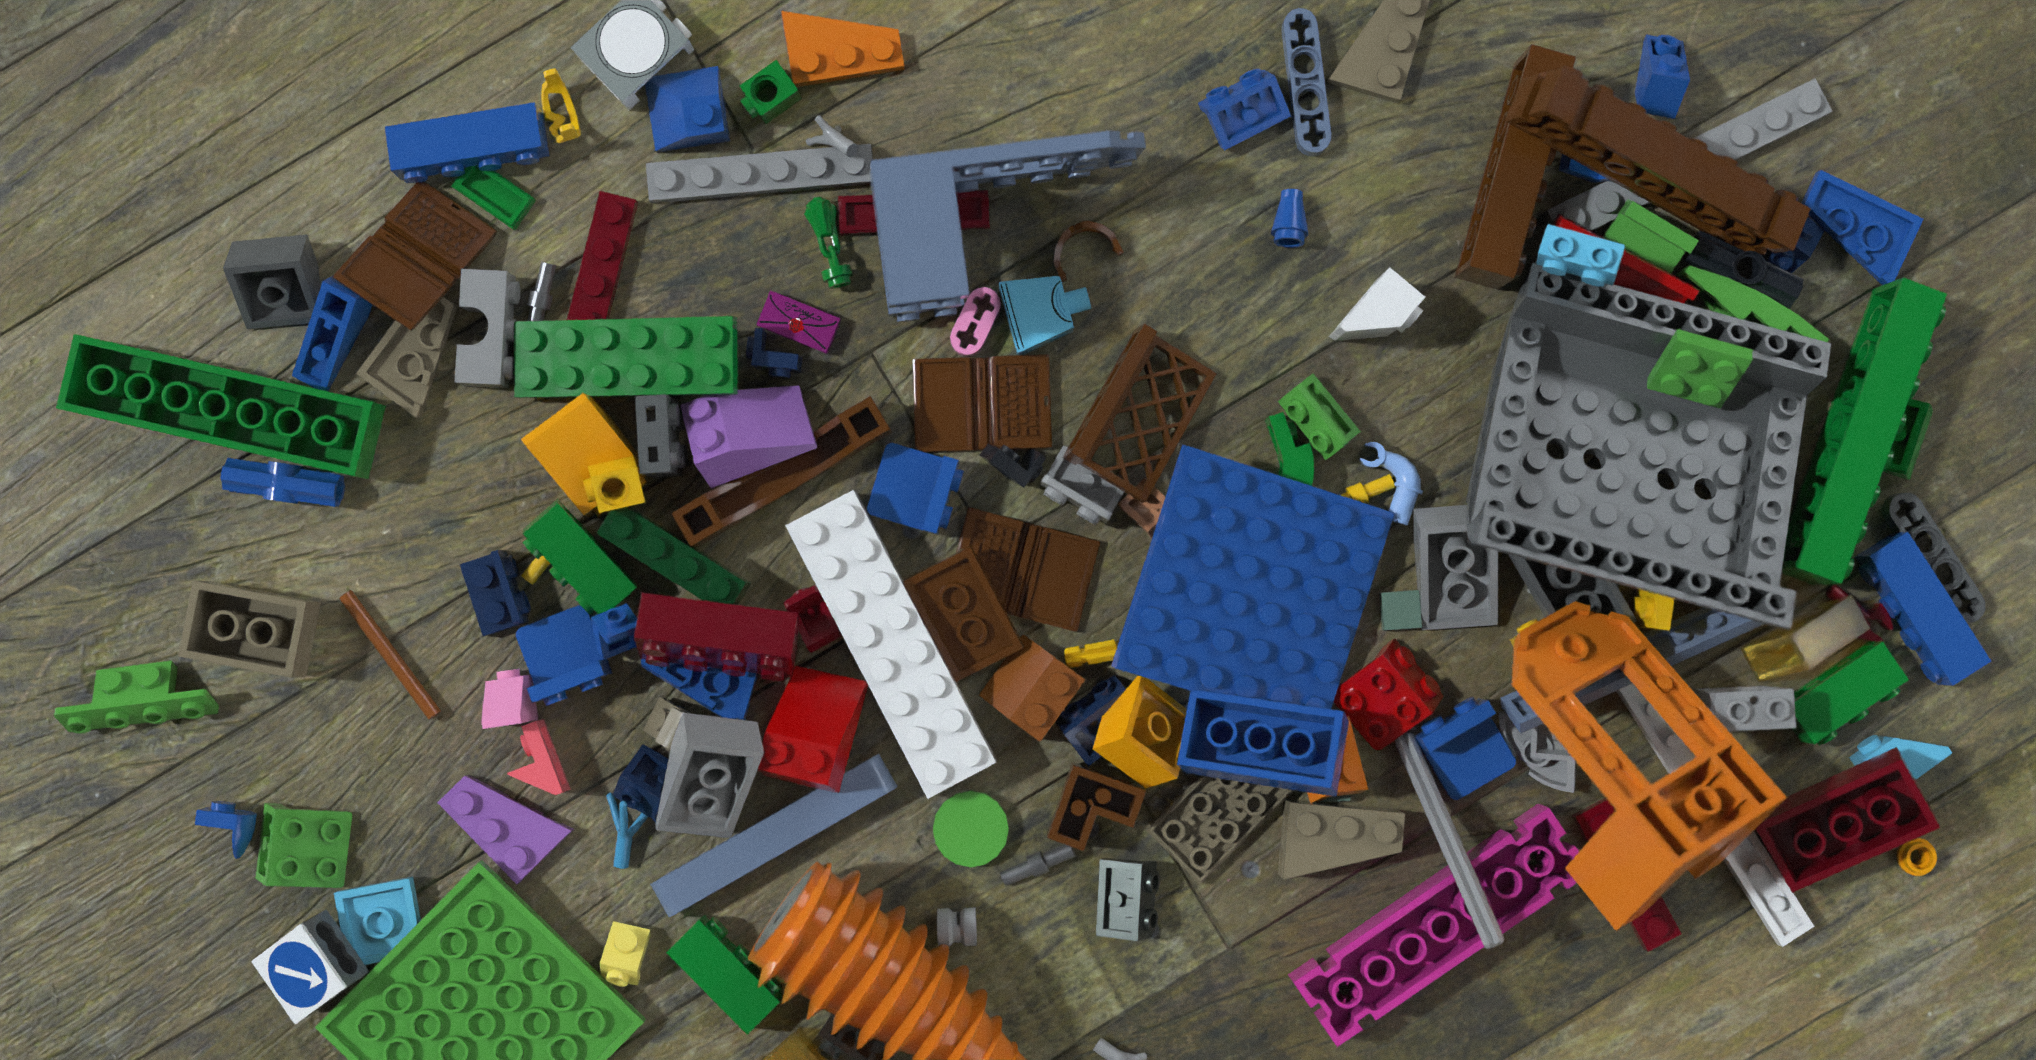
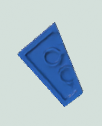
M1822 170L1815 173L1801 202L1811 208L1809 216L1881 285L1895 281L1923 222V218Z
M646 659L641 660V666L718 716L745 720L758 673L745 672V676H731L724 674L720 668L707 667L706 671L700 672L684 668V664L669 662L668 666L659 667L647 664L645 662Z

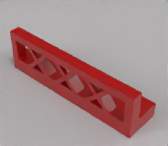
M1559 213L1552 223L1553 226L1608 240ZM1624 248L1614 285L1680 303H1685L1687 298L1694 301L1699 293L1696 287Z

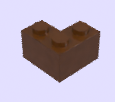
M1072 762L1047 831V838L1084 851L1097 815L1134 827L1146 790L1144 787Z

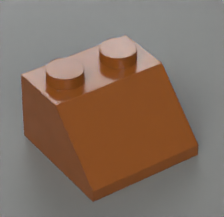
M1023 634L1020 638L1024 644L1023 649L1005 658L979 696L1041 742L1085 679Z

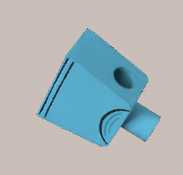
M1060 276L999 282V291L1017 355H1025L1073 332L1074 326L1071 314L1091 309L1086 287L1064 293Z

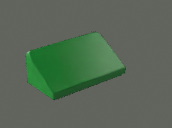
M1914 399L1908 400L1904 414L1907 415V420L1901 433L1895 436L1891 450L1894 452L1893 459L1888 469L1884 472L1910 480L1933 413L1930 403Z

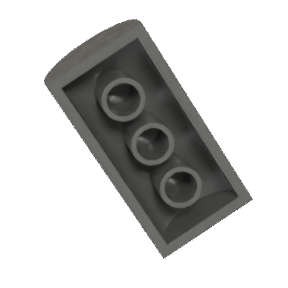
M1508 554L1544 617L1576 601L1590 605V611L1609 615L1612 611L1627 615L1633 623L1637 621L1616 583Z

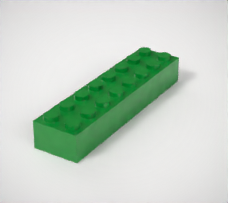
M1904 277L1872 290L1789 518L1781 573L1812 585L1842 584L1843 580L1847 579L1851 574L1854 566V559L1851 557L1856 544L1860 543L1866 534L1867 522L1864 521L1869 508L1873 507L1879 498L1881 488L1878 486L1882 472L1886 471L1892 462L1894 452L1891 450L1895 436L1899 435L1905 426L1907 415L1904 414L1908 400L1914 397L1919 388L1920 379L1917 376L1920 367L1927 361L1932 352L1933 343L1930 342L1932 334L1945 316L1946 307L1943 304L1947 293Z
M77 334L73 335L56 409L365 479H369L386 408L385 405Z

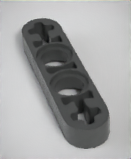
M1897 493L1889 496L1883 503L1882 514L1892 532H1909L1913 540L1921 531L1927 532L1932 539L1931 548L1925 553L1922 552L1934 573L1937 566L1941 563L1948 564L1951 567L1953 576L1949 583L1943 585L1945 590L1951 591L1956 589L1957 594H1949L1957 608L1962 605L1959 597L1961 599H1970L1971 604L1967 607L1969 613L1960 612L1967 623L1979 620L1985 612V600L1921 500L1911 493ZM1898 503H1907L1909 505V509L1905 511L1906 516L1898 517L1896 515V511L1900 508ZM1910 522H1921L1920 525L1913 526L1907 531L1905 530V527L1912 526Z

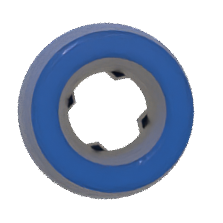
M1285 189L1281 191L1279 206L1271 230L1274 244L1285 248L1301 247L1304 245L1305 238L1309 235L1303 203V192L1301 190Z

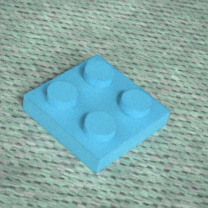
M413 877L340 890L334 893L340 930L365 965L380 962L421 921Z

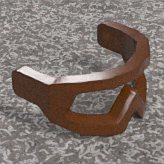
M1082 221L1067 228L1054 248L1052 261L1057 275L1061 278V282L1067 281L1066 273L1060 264L1062 247L1074 234L1082 232L1098 233L1111 242L1113 251L1118 257L1124 254L1115 233L1105 225L1092 221Z

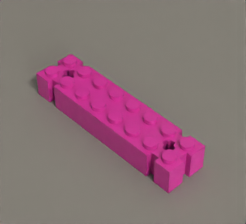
M1536 804L1513 821L1518 829L1511 834L1500 829L1466 852L1502 934L1553 900L1554 896L1550 889L1557 884L1566 889L1576 884V881L1565 867L1579 851L1572 844L1564 841L1561 843L1559 838L1566 834L1565 830L1550 808L1541 804ZM1532 852L1538 853L1535 857L1537 862L1535 866L1528 864L1530 861L1529 855ZM1447 865L1327 947L1326 951L1330 958L1321 964H1318L1314 958H1311L1289 973L1288 976L1310 1008L1319 1003L1321 1008L1315 1011L1314 1014L1338 1047L1363 1030L1357 1021L1368 1014L1375 1021L1476 953L1484 945L1449 865ZM1342 982L1348 985L1347 988L1350 991L1344 996L1338 992V985Z

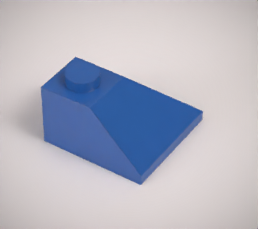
M718 66L653 76L645 83L656 153L730 141Z

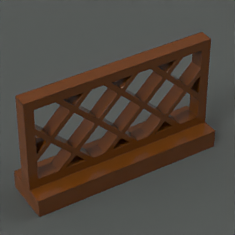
M1143 324L1132 333L1062 457L1074 465L1080 464L1142 503L1146 502L1217 374L1156 336L1157 331L1146 324ZM1154 348L1167 355L1170 369L1153 373L1149 357ZM1176 361H1178L1184 366L1178 367ZM1144 367L1146 375L1139 376ZM1192 370L1203 377V380L1197 390L1185 393L1179 372ZM1172 374L1177 395L1160 399L1154 378ZM1147 380L1153 401L1135 405L1131 389L1134 383ZM1193 396L1188 405L1186 398ZM1126 399L1128 407L1121 408ZM1179 400L1183 416L1179 422L1167 425L1161 404ZM1154 406L1160 427L1142 431L1137 410ZM1129 412L1135 433L1117 437L1113 420L1116 415ZM1175 428L1173 434L1170 437L1168 430ZM1108 431L1110 439L1102 441ZM1161 431L1165 448L1161 454L1149 457L1143 436ZM1136 438L1142 459L1124 463L1118 442ZM1111 444L1117 465L1104 468L1094 462L1092 458L1098 447ZM1157 460L1154 468L1152 469L1150 462ZM1139 464L1144 465L1147 480L1141 490L1129 483L1125 468ZM1118 470L1120 477L1115 475L1111 471Z

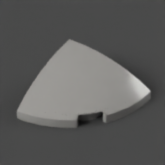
M1500 711L1499 724L1502 737L1513 756L1516 757L1518 755L1530 768L1528 775L1551 788L1574 793L1577 762L1548 727L1543 723L1520 733L1505 711Z

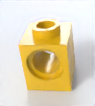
M634 456L588 466L590 478L583 480L588 503L596 501L599 513L645 503ZM611 478H616L623 482L622 486L614 492L605 491L602 486L605 481Z

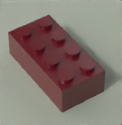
M642 593L634 639L640 659H646L645 662L653 666L665 667L671 662L684 664V668L692 671L702 672L706 671L707 667L720 668L724 674L731 676H745V672L761 674L760 677L766 680L782 681L784 677L793 678L799 638L798 613Z
M1895 747L1787 796L1756 827V830L1793 893L1940 828V825L1900 751Z

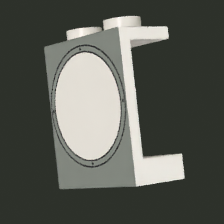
M621 0L570 47L578 58L628 110L632 109L640 101L635 93L682 49L688 54L694 51L693 46L688 40L692 35L691 32L678 18L671 22L663 13L666 6L661 0Z

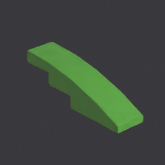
M1688 266L1675 275L1699 290L1696 298L1713 312L1824 342L1829 341L1825 335L1795 312L1767 295L1735 280L1693 266Z

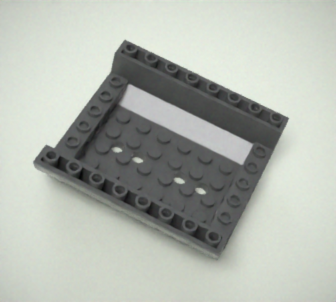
M1532 263L1515 301L1496 363L1492 369L1466 499V524L1469 541L1471 544L1790 630L1796 591L1779 587L1803 420L1807 395L1827 378L1832 343L1614 284L1609 285L1605 283L1604 286L1589 285L1583 282L1580 276L1566 273L1564 276L1553 275L1544 271L1543 266ZM1677 329L1753 349L1751 364L1721 408L1647 389V378ZM1548 444L1558 445L1563 450L1564 458L1560 460L1552 458L1547 453L1546 446ZM1583 455H1595L1600 461V469L1594 470L1589 468L1584 463ZM1666 474L1671 477L1674 482V489L1668 490L1660 486L1657 475ZM1694 485H1705L1710 490L1711 498L1704 500L1698 497L1695 493Z

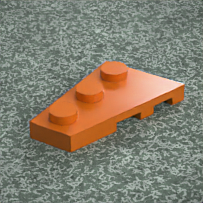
M781 11L792 80L796 87L905 70L898 29Z

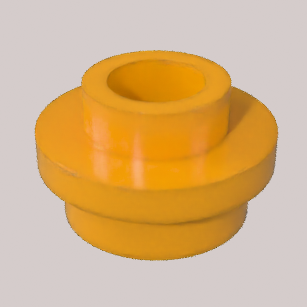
M1916 838L1899 846L1897 850L1898 865L1907 874L1913 876L1926 875L1932 871L1937 863L1936 850L1929 841ZM1914 850H1918L1920 853V858L1916 863H1913L1910 859L1911 853Z

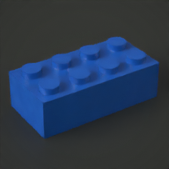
M1200 690L1190 691L1177 765L1188 774L1337 797L1349 720L1344 711Z

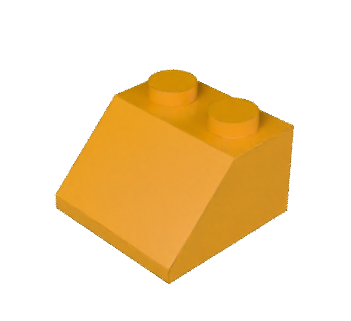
M1137 676L1102 716L1092 749L1145 789L1177 779L1180 771L1177 761L1187 709L1146 677Z

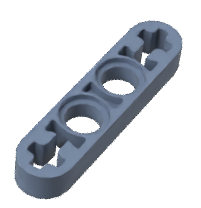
M1297 8L1287 14L1281 31L1294 135L1297 148L1301 153L1307 156H1317L1326 150L1331 141V127L1317 20L1313 13L1304 8ZM1295 19H1301L1302 25L1309 26L1303 33L1304 45L1292 49L1291 45L1297 46L1299 39L1297 30H1290V27L1293 26ZM1302 54L1310 56L1314 62V69L1307 74L1298 72L1294 67V58ZM1306 91L1315 93L1319 99V106L1312 111L1303 109L1298 102V97L1301 93ZM1321 116V120L1316 119L1314 122L1315 134L1322 135L1323 139L1319 140L1317 147H1312L1311 141H1304L1303 137L1307 136L1310 131L1309 120ZM1300 119H1307L1308 121L1301 123Z

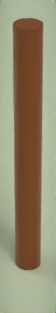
M350 590L339 598L342 604L427 719L431 720L441 713L440 708L355 593Z

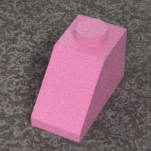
M520 669L496 672L497 680L485 681L482 729L538 720L536 702H531L526 689L534 686L531 675L520 676Z

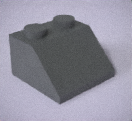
M308 235L232 242L223 270L246 328L256 329L309 323L320 291L318 263Z

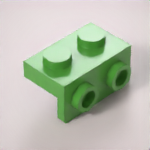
M1313 373L1278 401L1288 417L1296 423L1309 439L1313 448L1325 460L1342 449L1361 432Z

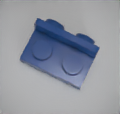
M1250 70L1239 77V82L1228 88L1227 86H1220L1209 91L1206 94V99L1198 103L1200 110L1209 119L1220 148L1226 150L1291 117L1275 75L1266 70Z

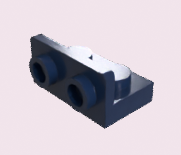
M495 550L489 555L460 564L483 636H489L529 622L527 613L531 612V607L526 593L519 591L515 577L519 576V569L513 555L508 556L506 550Z
M1115 675L1098 682L1091 692L1078 702L1067 705L1055 721L1087 766H1090L1102 757L1092 749L1102 716L1126 690Z
M643 744L620 775L613 796L620 801H625L627 807L638 810L656 823L668 758Z

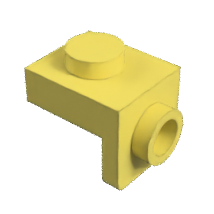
M613 921L600 960L601 976L606 978L607 982L620 987L628 986V984L638 985L640 968L650 939V930Z

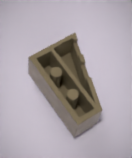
M1285 799L1278 875L1284 880L1400 853L1403 846L1405 813L1398 809L1326 802L1310 803V801Z

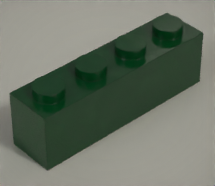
M630 506L611 510L596 533L703 601L738 605L752 584L699 549L691 547L688 542Z

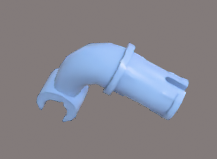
M1377 442L1366 443L1364 446L1376 450L1378 459L1367 461L1360 458V462L1367 468L1383 467L1396 477V482H1394L1396 490L1389 511L1395 513L1393 522L1408 526L1418 494H1423L1421 479L1416 467L1406 457L1386 451Z

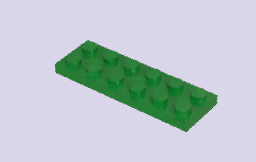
M713 316L514 322V397L571 398L578 397L582 393L591 397L664 394L668 396L738 394L737 317Z

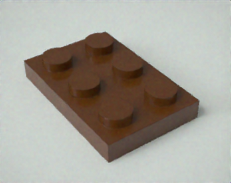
M971 545L903 580L905 588L955 682L1023 649L1024 644Z

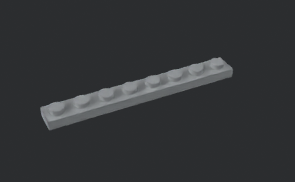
M1815 78L1694 139L1708 145L1707 149L1716 155L1727 156L1737 160L1833 111ZM1606 181L1544 212V215L1549 225H1552L1559 213L1593 231L1615 220L1628 199L1641 206L1650 202L1613 181Z

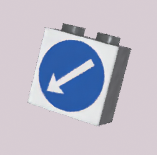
M327 909L298 925L251 961L294 1024L299 1023L325 1006L370 972Z

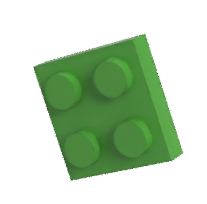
M1677 329L1647 378V389L1721 408L1751 364L1753 349Z

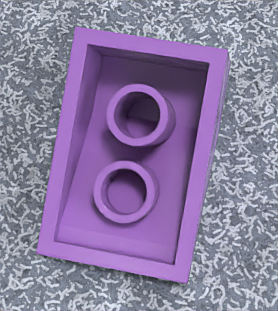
M799 385L738 390V394L705 395L680 405L694 464L710 488L818 448Z

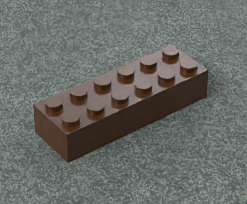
M1531 44L1514 63L1454 278L1498 290L1508 282H1511L1515 275H1521L1527 258V254L1522 253L1525 239H1531L1537 222V217L1532 216L1536 202L1540 203L1547 187V180L1542 179L1546 165L1551 166L1557 150L1543 143V138L1536 134L1528 135L1505 122V119L1522 79L1555 70L1562 66L1573 68L1576 56Z

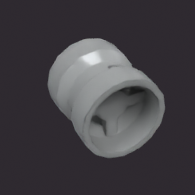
M976 907L963 908L961 912H953L949 908H937L938 946L947 944L950 947L953 943H962L964 946H977Z

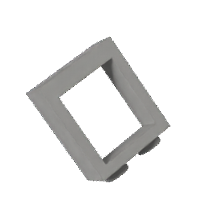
M1756 685L1692 689L1728 731L1796 728L1793 688Z

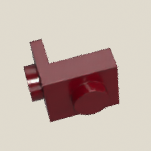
M816 585L796 591L791 598L783 602L788 612L798 613L799 633L806 648L811 653L842 637Z

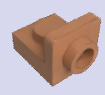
M1144 478L1136 487L1141 490L1147 479ZM1155 486L1144 503L1130 495L1125 496L1118 503L1120 508L1152 540L1165 500V496Z

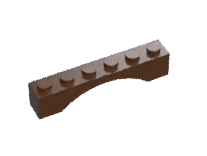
M869 396L814 431L818 448L729 481L671 513L690 546L700 547L893 433L872 397Z

